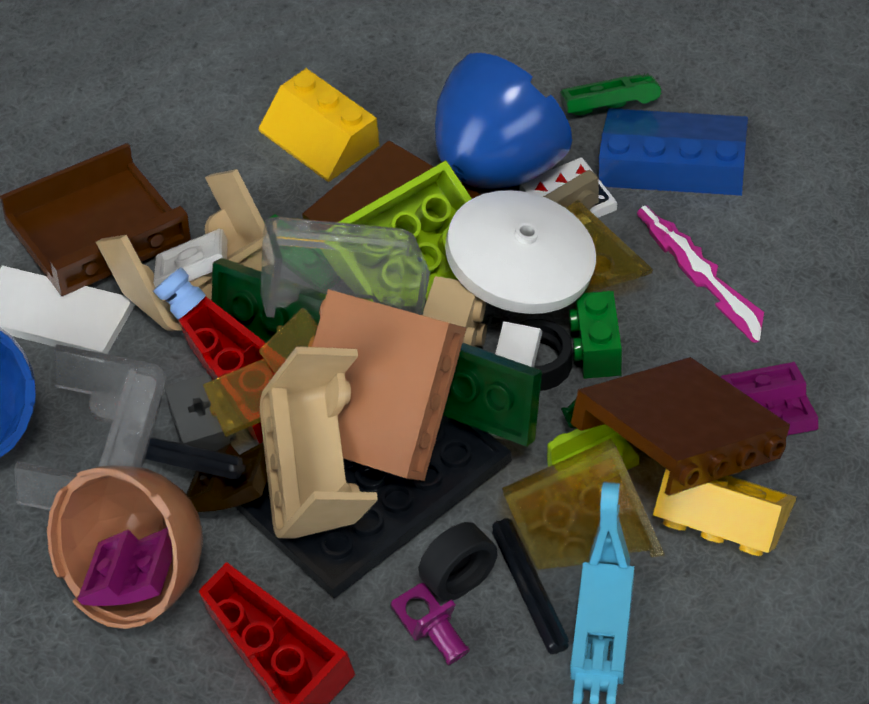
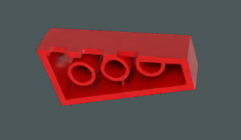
M205 296L178 321L189 347L216 386H220L223 396L256 443L260 444L263 442L260 418L261 395L266 385L286 361V358Z
M228 562L198 591L211 618L275 704H329L355 676L346 651Z

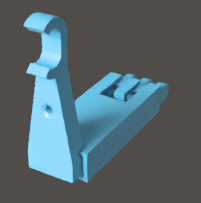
M603 482L600 523L589 555V562H583L571 658V679L575 680L573 704H582L584 699L583 690L591 691L590 704H599L600 692H607L606 704H616L618 684H623L634 585V566H630V556L619 520L620 504H618L620 483ZM609 645H610V654H609V661H608V653H609Z

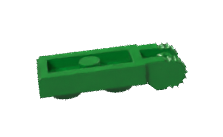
M639 74L561 89L560 96L561 103L568 113L584 115L592 112L593 108L602 106L618 108L626 105L627 101L636 99L642 104L649 103L650 101L654 102V100L660 98L662 89L652 75L643 74L641 76Z

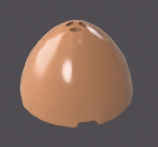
M110 465L81 471L67 486L58 491L49 513L47 526L48 551L56 577L64 578L69 589L76 597L72 602L77 608L91 619L108 627L127 629L143 626L153 621L178 600L191 585L197 572L203 548V531L199 514L192 501L181 488L164 476L149 469ZM168 528L172 542L173 558L160 595L135 603L113 606L82 605L77 600L98 542L128 529L139 540Z

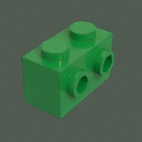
M614 291L583 293L576 300V309H569L571 332H578V338H573L574 360L581 361L583 379L621 376L622 346Z

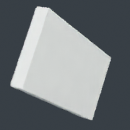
M1 266L0 328L14 337L105 359L135 306L125 295L88 286L61 296L47 276L6 266Z

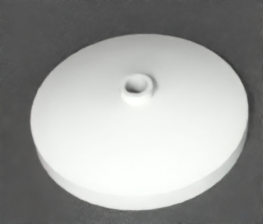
M495 191L482 194L466 202L453 216L445 243L449 266L455 277L468 291L495 307L517 313H547L572 304L581 297L589 286L596 265L595 246L582 222L560 204L540 195L522 191Z

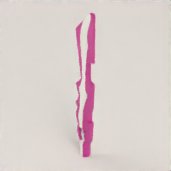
M647 205L641 207L637 212V216L647 225L649 234L665 253L669 251L674 256L680 269L696 287H706L720 301L715 303V306L753 343L759 342L764 311L716 277L718 265L703 258L701 247L694 246L690 236L679 232L674 223L660 218Z

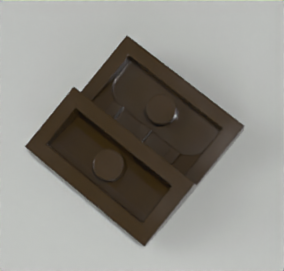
M263 442L240 455L231 444L217 450L218 452L242 457L243 464H246V472H242L240 479L233 480L199 471L195 472L186 495L192 501L197 512L228 509L248 503L262 496L268 480Z

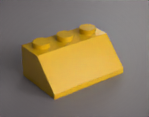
M307 68L280 86L258 128L259 132L327 182L333 180L380 146L377 118Z
M665 469L653 516L663 519V525L685 531L686 527L702 531L700 535L702 538L716 543H724L725 539L740 544L739 549L741 551L756 556H762L763 552L769 553L775 549L797 497L730 475L668 496L665 493L670 471Z

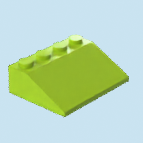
M444 161L325 229L317 242V246L336 275L358 298L409 312L427 301L435 276L458 280L447 261L445 251L446 237L453 216L462 205L472 198L448 162Z

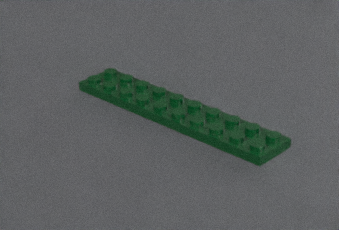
M224 258L213 262L212 301L284 357L288 358L296 347L310 346L312 339L316 335L320 320V306L326 298V294ZM462 343L443 416L527 447L535 441L542 370Z

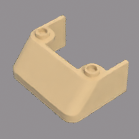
M229 170L206 176L205 179L221 210L208 218L205 224V234L217 229H223L227 238V260L270 275L274 274L280 265L279 251L238 170ZM121 235L98 240L96 244L122 293L162 328L168 331L182 330L179 319L170 311L169 303L166 300H160L153 292L156 288L153 283L154 273L147 265L141 263L128 236ZM212 272L189 281L193 286L199 287L206 297L212 300Z
M296 347L262 392L260 418L273 529L277 538H298L355 524L378 500L377 492H360L355 483H346L337 415L342 411L344 404H348L350 401L351 387L350 383L345 381V372L357 359V349Z

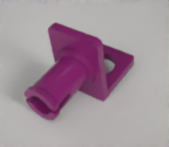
M419 583L391 601V608L412 638L417 641L423 636H429L448 665L453 664L469 652V647L465 645L449 622L456 606L453 600L440 606L424 583ZM412 599L424 600L429 607V614L420 620H415L407 614L406 604Z

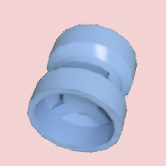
M182 267L178 268L153 290L160 300H166L169 303L170 311L177 319L184 316L206 296L199 287L193 286L188 281L189 275Z

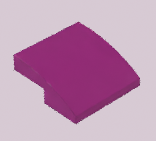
M795 362L721 375L722 379L789 423L790 427L787 435L819 430L818 415L807 397L806 381Z
M168 528L139 540L128 529L98 542L77 600L82 605L113 606L135 603L160 595L173 558L172 542Z

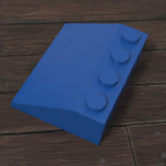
M609 108L600 146L599 180L605 187L742 196L748 117Z

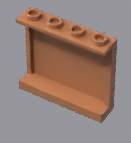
M328 289L326 298L320 306V320L316 335L309 347L358 350L357 359L345 372V381H348L351 387L350 401L348 404H344L342 411L337 415L343 459L403 478L425 481L467 328Z

